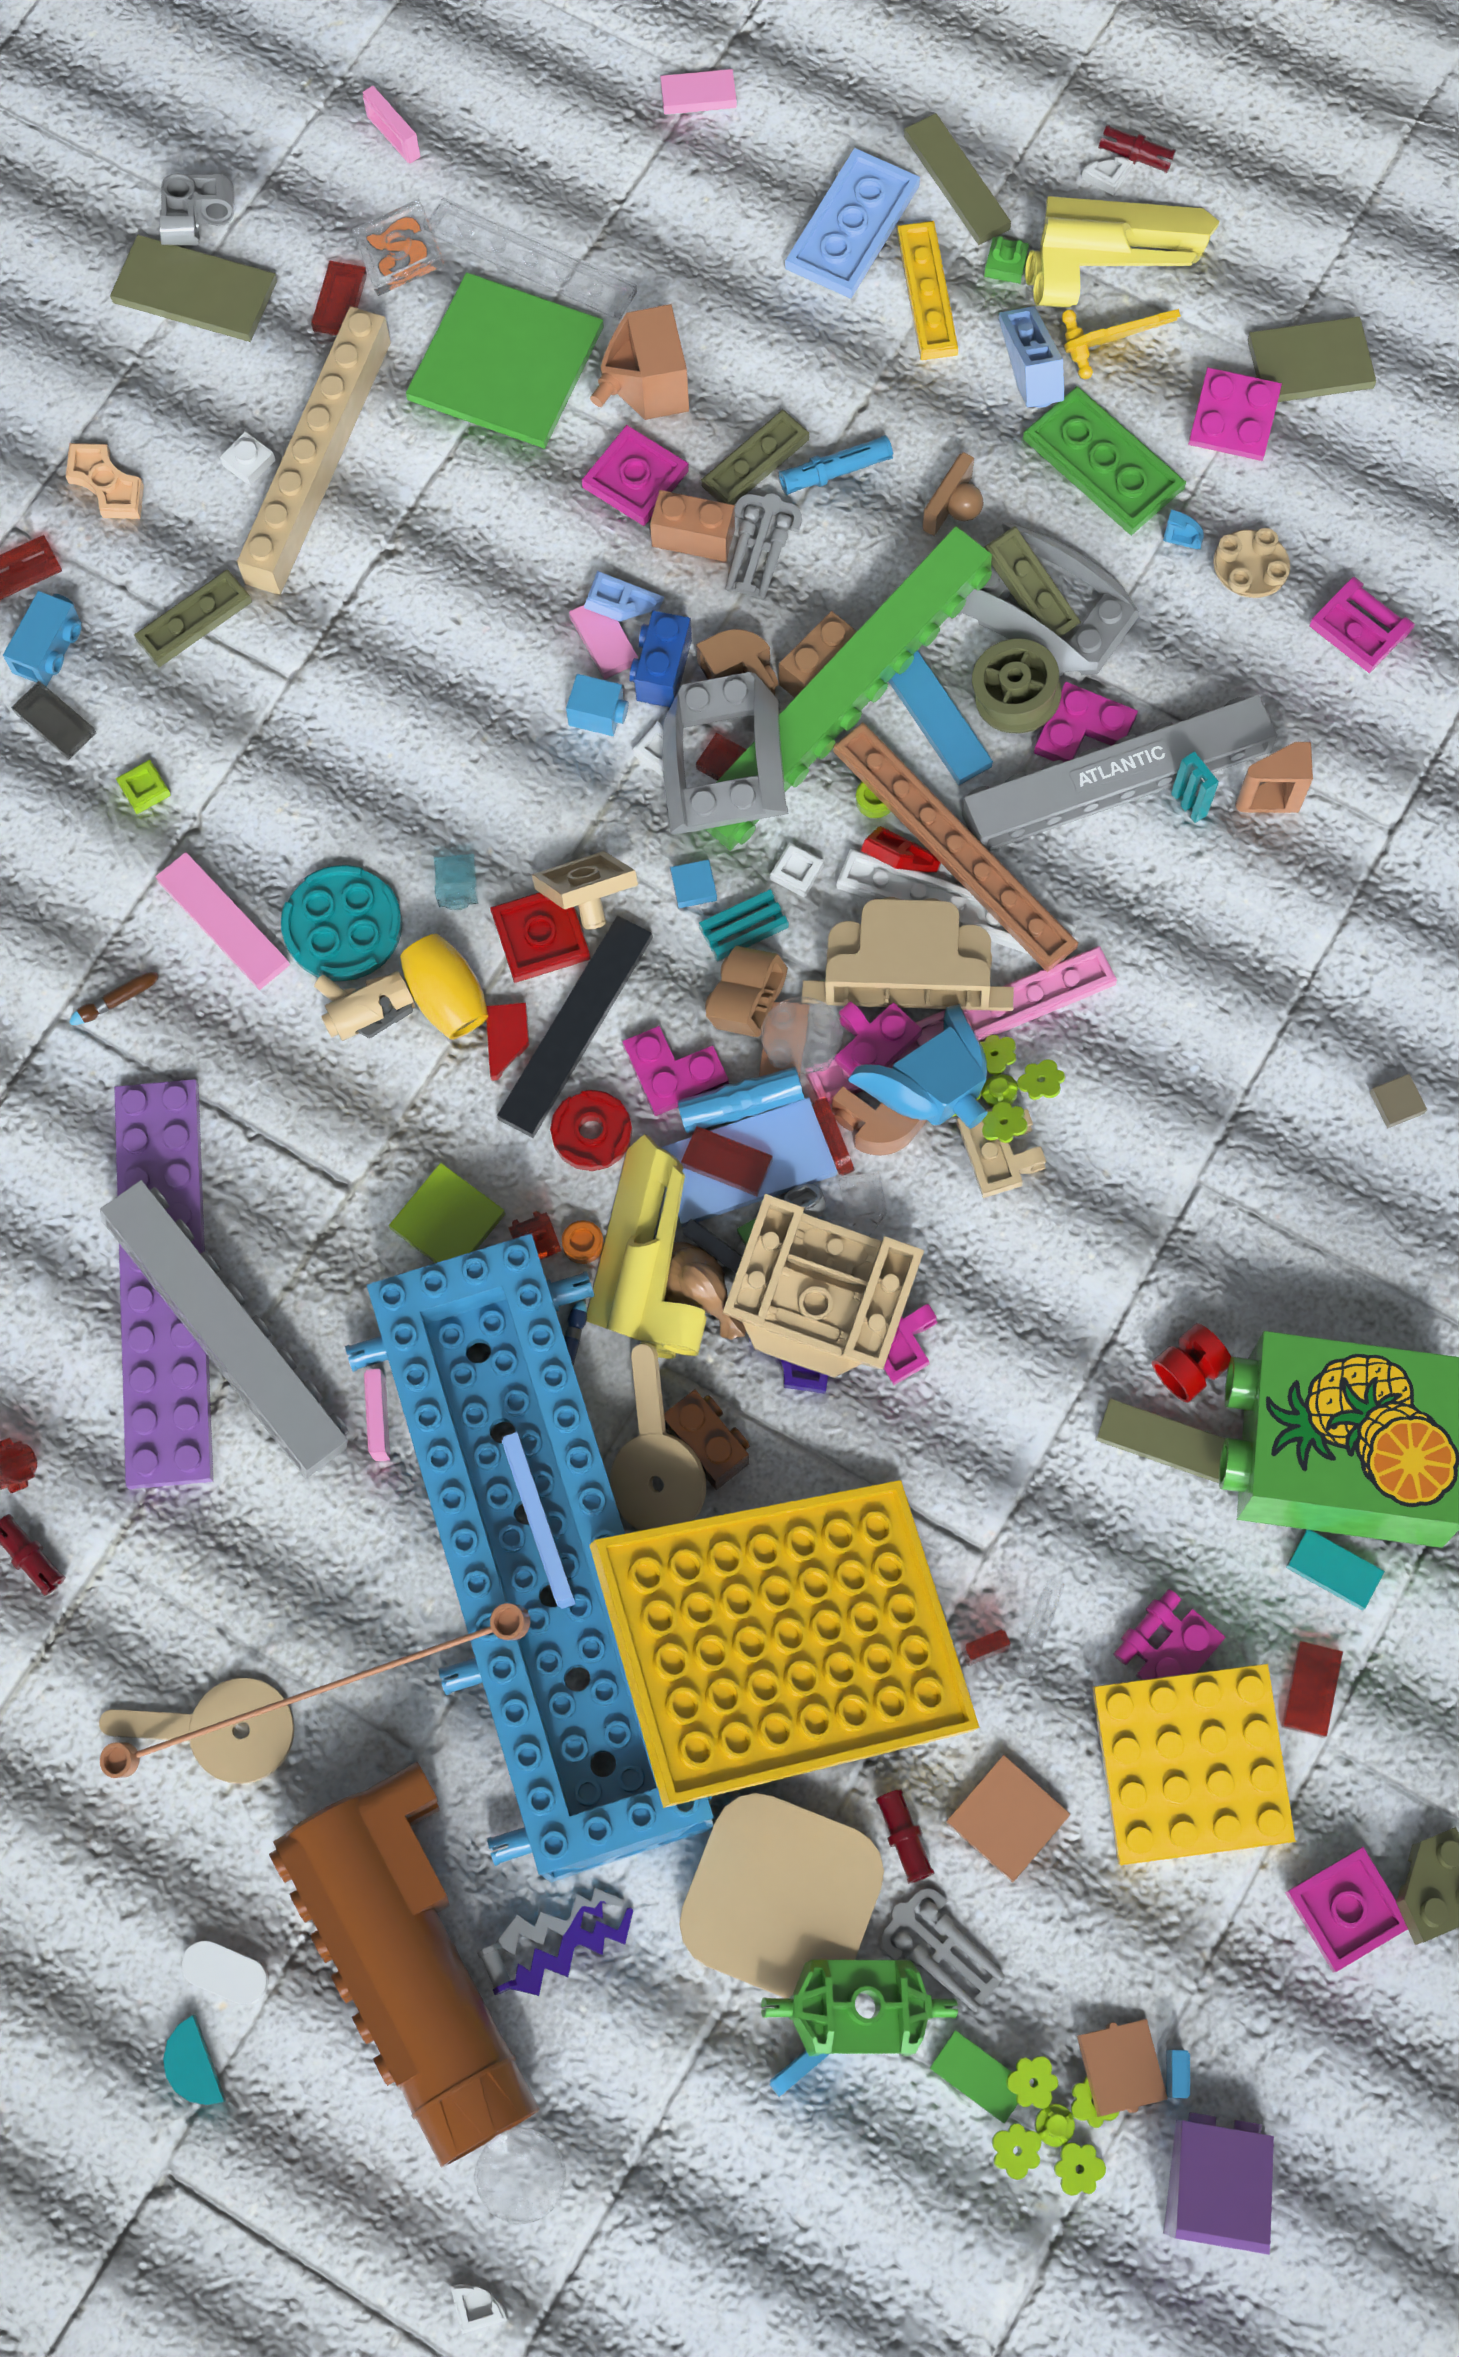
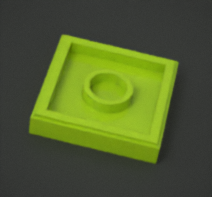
M440 1163L392 1220L389 1228L434 1263H438L476 1251L506 1213L503 1208Z

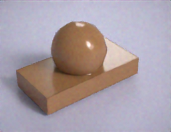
M964 452L959 454L924 509L923 531L935 536L949 514L955 520L963 522L973 520L980 514L984 505L983 496L976 486L969 484L973 474L974 457Z

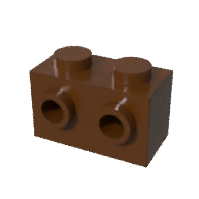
M694 1389L664 1413L665 1428L670 1435L684 1441L695 1452L702 1464L706 1479L715 1490H718L749 1465V1454L746 1450L750 1445L736 1427L729 1431L720 1420L723 1412L710 1395L702 1398Z

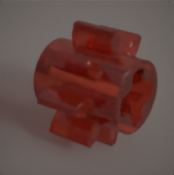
M9 1437L0 1441V1490L8 1488L10 1493H14L28 1487L27 1480L35 1477L37 1458L29 1445L23 1444L21 1440L13 1443Z

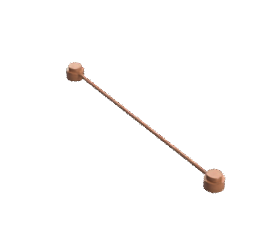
M501 1604L495 1608L491 1615L490 1627L139 1751L127 1742L108 1744L101 1752L100 1767L108 1777L126 1778L135 1773L142 1756L481 1636L494 1633L503 1640L521 1639L530 1628L529 1613L518 1604Z

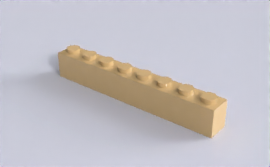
M349 307L238 557L237 563L245 585L281 595L391 344L385 316Z

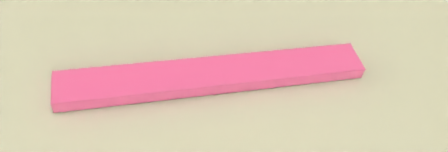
M1098 946L1060 962L1048 973L1042 969L1002 986L1014 987L1013 1011L963 1010V1013L981 1042L989 1035H998L1115 986L1117 979L1101 947ZM945 1010L915 1022L922 1029V1035L888 1066L889 1068H892L896 1062L943 1032ZM835 1056L805 1068V1074L821 1108L832 1104L833 1097L842 1086L853 1094L864 1091L848 1081L850 1075L835 1062Z

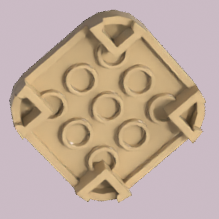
M758 1793L740 1796L723 1808L714 1823L682 1906L679 1926L683 1943L692 1957L706 1967L782 1998H789L793 1995L806 1962L812 1959H856L882 1887L884 1868L880 1852L870 1838L854 1828L774 1796Z

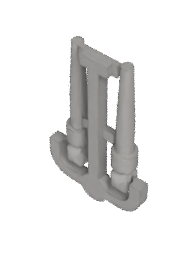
M769 493L764 497L747 494L742 496L735 505V517L745 518V521L741 522L738 534L740 537L725 588L727 591H736L756 596L763 600L776 568L781 548L786 544L788 537L786 531L791 530L799 533L802 523L801 511L794 504L781 501V498L774 493ZM747 505L762 507V510L765 512L756 540L752 538L756 528L754 523L759 519V509ZM779 512L791 514L794 518L793 523L788 515L780 514L776 521L777 529L773 531L771 543L765 542L772 516ZM751 547L753 552L743 583L738 581L736 583L735 581L746 549ZM763 550L769 552L759 590V588L752 585Z
M920 1890L908 1903H899L893 1908V1920L885 1928L881 1937L882 1947L893 1960H898L903 1951L906 1950L910 1954L908 1958L917 1966L920 1964L938 1982L976 2012L1005 1978V1975L953 1925L954 1921L946 1914L942 1916L938 1912L948 1901L935 1890ZM928 1898L934 1901V1903L925 1902L920 1908V1915L925 1920H931L935 1924L934 1928L942 1936L945 1934L948 1936L943 1944L915 1919L914 1909L923 1899ZM899 1926H909L936 1952L930 1958L928 1956L929 1952L920 1943L918 1945L913 1943L911 1935L905 1931L899 1932L895 1936L894 1943L896 1947H893L890 1941L891 1936ZM954 1944L958 1945L966 1954L993 1975L987 1984L950 1951ZM942 1958L980 1991L974 1999L938 1965Z

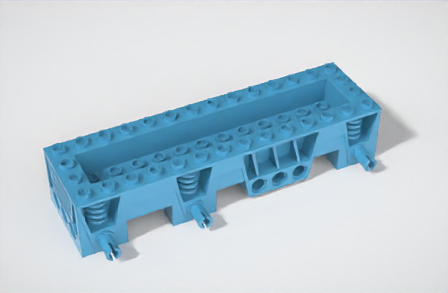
M531 1233L367 1284L381 1336L357 1344L347 1345L345 1350L347 1355H349L348 1360L353 1372L386 1360L389 1361L468 1634L490 1627L491 1615L495 1608L501 1604L521 1605L530 1616V1628L521 1639L503 1640L494 1633L470 1640L475 1658L445 1668H438L440 1679L443 1681L441 1683L445 1695L483 1683L525 1826L511 1832L487 1838L491 1851L508 1846L505 1849L490 1853L494 1865L497 1866L502 1862L533 1853L538 1874L551 1883L712 1830V1819L714 1817L708 1801L712 1799L711 1796L663 1808L589 1546L596 1539L625 1534L556 1313L560 1311L559 1306L588 1297H595L587 1271L552 1283L550 1279L546 1280ZM476 1343H485L491 1348L490 1357L483 1363H473L467 1358L469 1348ZM500 1422L511 1423L521 1440L576 1603L575 1605L561 1609L558 1606L547 1607L540 1601L541 1591L550 1584L530 1524H521L515 1517L517 1508L523 1503L503 1444L495 1442L491 1437L493 1427ZM573 1668H584L590 1674L589 1685L582 1691L575 1692L570 1690L565 1684L567 1673ZM601 1752L610 1753L616 1759V1768L607 1777L596 1776L591 1770L593 1757Z

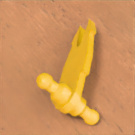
M1179 309L1107 329L1103 328L1085 335L1083 329L1077 325L1076 313L1073 310H1066L1062 314V321L1067 329L1065 333L1067 343L1064 344L1065 352L1070 353L1072 361L1077 363L1079 377L1084 380L1089 379L1093 374V369L1089 366L1088 362L1090 356L1089 347L1109 343L1177 321V318L1181 317Z

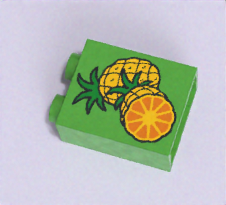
M1263 1331L1248 1358L1231 1357L1225 1383V1407L1244 1410L1242 1440L1226 1438L1223 1443L1219 1465V1488L1238 1492L1236 1520L1443 1548L1459 1531V1357Z

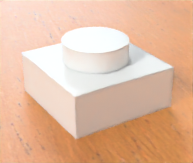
M246 431L220 456L222 465L249 486L276 461L274 453Z

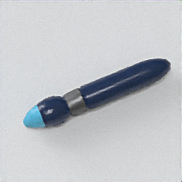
M584 1300L578 1301L572 1308L568 1316V1327L564 1335L572 1365L575 1362L582 1329L587 1321V1306Z

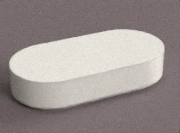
M210 1941L196 1942L186 1950L182 1958V1972L188 1982L238 2004L255 2003L264 1996L268 1989L269 1975L262 1963Z

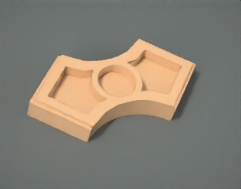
M69 443L66 469L68 483L83 486L96 495L102 518L140 519L144 489L142 479L137 476L127 475L118 470L110 460V450L107 444Z

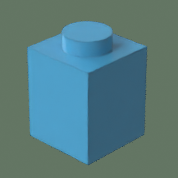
M577 674L566 706L568 725L614 737L617 724H624L629 706V702L624 700L622 684Z

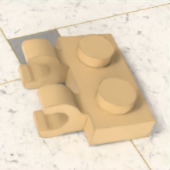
M1024 1109L1025 1115L1023 1117L1027 1121L1028 1128L1022 1135L1032 1132L1031 1126L1033 1122L1028 1109ZM960 1118L957 1119V1125L983 1198L1021 1187L1023 1181L1020 1174H1031L1046 1168L1044 1164L1046 1159L1041 1146L1013 1155L1009 1142L1003 1143L999 1138L996 1140L984 1138L982 1133L984 1124L982 1121L974 1128L969 1129Z

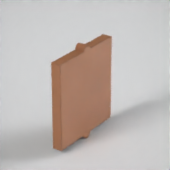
M1147 2019L1119 2026L1112 2022L1106 2025V2029L1077 2036L1097 2117L1127 2110L1129 2113H1135L1138 2111L1139 2106L1168 2099Z

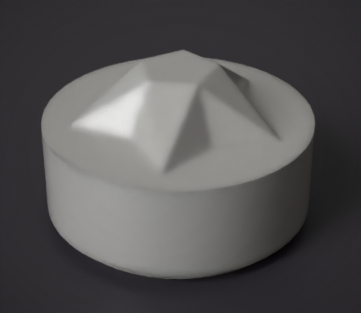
M812 1184L796 1186L789 1190L783 1198L784 1201L804 1207L803 1213L815 1218L820 1216L826 1208V1201L821 1188Z

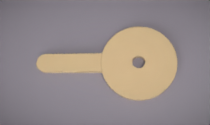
M639 1344L634 1347L631 1353L639 1436L627 1442L616 1455L611 1469L610 1487L617 1509L623 1518L633 1527L642 1531L695 1520L705 1500L706 1479L702 1464L689 1445L681 1439L666 1433L658 1353L651 1344ZM655 1476L663 1480L664 1487L661 1492L653 1488L652 1480Z
M236 1678L222 1682L209 1690L198 1702L193 1714L112 1709L101 1715L99 1727L104 1734L111 1737L170 1740L281 1701L284 1697L272 1686L260 1680ZM289 1705L187 1741H190L192 1752L200 1766L210 1775L233 1784L252 1783L269 1776L286 1759L293 1743L294 1719ZM242 1722L247 1723L250 1728L248 1736L243 1739L236 1738L234 1735L236 1725Z

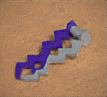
M594 1888L591 1901L576 1894L570 1918L566 1921L540 1911L536 1924L533 1926L519 1915H516L495 1944L477 1953L478 1957L482 1958L493 1984L494 1995H499L511 1989L539 1996L545 1969L567 1978L569 1977L573 1952L576 1946L581 1945L603 1955L605 1938L625 1945L633 1909L627 1908L618 1930L599 1921H596L593 1933L580 1928L584 1912L603 1919L602 1904L624 1905L623 1899ZM548 1928L563 1936L558 1957L535 1948L530 1971L518 1963L516 1977L514 1980H510L498 1952L500 1949H504L515 1956L519 1934L544 1945Z

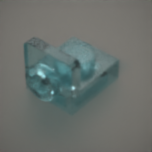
M474 854L434 857L436 879L434 889L439 908L446 907L450 910H462L469 905L478 904Z

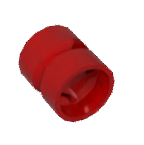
M1200 1323L1194 1324L1179 1337L1178 1348L1169 1346L1151 1363L1161 1382L1178 1399L1189 1403L1206 1388L1207 1378L1215 1380L1226 1371L1231 1359L1229 1351L1219 1338Z

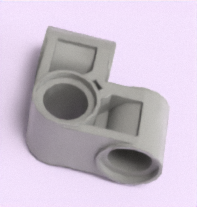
M175 173L163 179L161 184L160 210L161 245L199 246V224L220 226L229 223L233 219V184L228 177L222 174L185 175Z

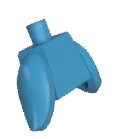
M960 1004L946 1007L943 1019V1032L896 1062L892 1068L881 1065H860L854 1069L848 1078L850 1083L866 1091L900 1115L911 1119L927 1120L933 1125H940L956 1114L971 1129L977 1126L988 1113L976 1100L986 1082L987 1060L985 1052L977 1035L964 1016Z

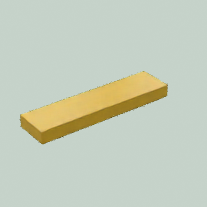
M934 221L898 225L897 236L920 360L958 356L957 338Z

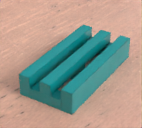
M1194 751L1181 760L1171 794L1175 799L1183 796L1181 807L1185 812L1192 808L1190 818L1194 823H1197L1208 815L1219 781Z
M771 889L699 922V929L717 962L728 957L735 946L747 948L789 928V922L786 916H783L781 907L778 902L776 903ZM766 905L768 906V907H766V908H764V909H762V910H760V911H758V912H755V913H753V914H751V915H749V916H747V917H745V918H743V919H741V920H739V921H736V922H734V923H732V924H730V925H728V926H726V927H724V928H722V929H720V930H717V931H715V932H713V933L711 932V931H713V930H715V929H717V928H719V927H721V926H724V925H726V924H728V923H730V922H732V921H734V920H736V919H738V918H740V917H743V916H745V915H747V914H749V913H751V912H753V911H755V910H757V909H759V908H762V907H764V906H766ZM771 916L775 919L721 946L717 943Z

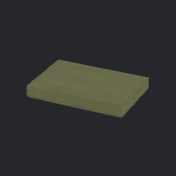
M1360 316L1249 332L1247 340L1256 378L1282 383L1278 402L1367 390L1375 387L1377 380Z

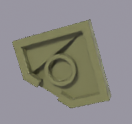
M1456 1827L1413 1844L1408 1858V1862L1411 1865L1405 1884L1400 1886L1396 1903L1415 1945L1459 1928V1832Z

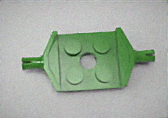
M812 1959L804 1964L793 1995L789 1998L763 1997L761 2007L774 2008H765V2010H761L763 2018L789 2017L793 2021L809 2056H818L820 2054H902V2056H910L917 2052L922 2043L928 2020L932 2018H956L958 2009L946 2008H953V2006H958L955 1998L931 1999V1995L926 1993L920 1972L910 1960ZM860 1993L869 1995L874 2001L875 2012L869 2019L859 2015L855 2008V2000Z

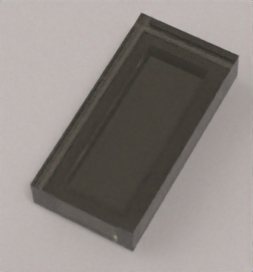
M40 681L11 707L19 718L68 760L97 734L93 726Z

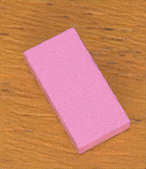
M733 69L660 76L664 115L736 108Z
M374 86L363 91L366 115L407 162L411 164L420 158L417 135Z
M585 604L569 611L574 627L604 680L631 668L633 659H638V656L617 620L584 608Z
M370 1369L364 1373L368 1452L375 1461L390 1460L386 1378L381 1369Z

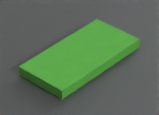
M1078 386L1064 397V401L1055 404L1023 433V440L1131 536L1185 489V480Z

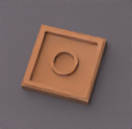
M1003 1755L946 1823L1013 1883L1071 1814Z

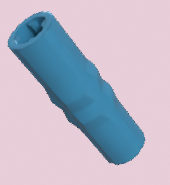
M795 1066L757 1078H745L735 1084H725L718 1089L684 1098L677 1102L686 1133H691L725 1122H736L746 1116H757L764 1111L805 1100V1096Z

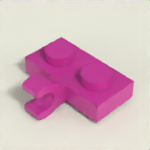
M850 1001L839 1011L841 1017L838 1019V1022L855 1038L835 1056V1062L849 1075L860 1065L869 1064L888 1067L922 1035V1029L894 1002L874 1021L869 1023L861 1010Z
M929 1304L922 1306L905 1318L901 1316L883 1368L893 1386L930 1365L928 1358L914 1337L915 1334L922 1333L938 1323L937 1317Z

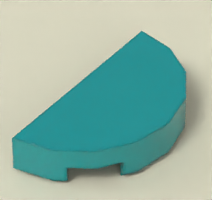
M192 2015L177 2025L167 2040L163 2057L166 2078L174 2091L189 2102L203 2105L225 2102L226 2098L196 2015Z

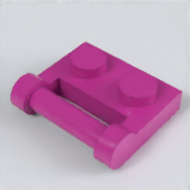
M1352 577L1312 618L1309 627L1370 674L1399 642L1401 643L1409 635L1415 623L1407 617L1403 619L1363 589L1364 584L1360 580ZM1353 600L1391 631L1387 633L1349 602Z

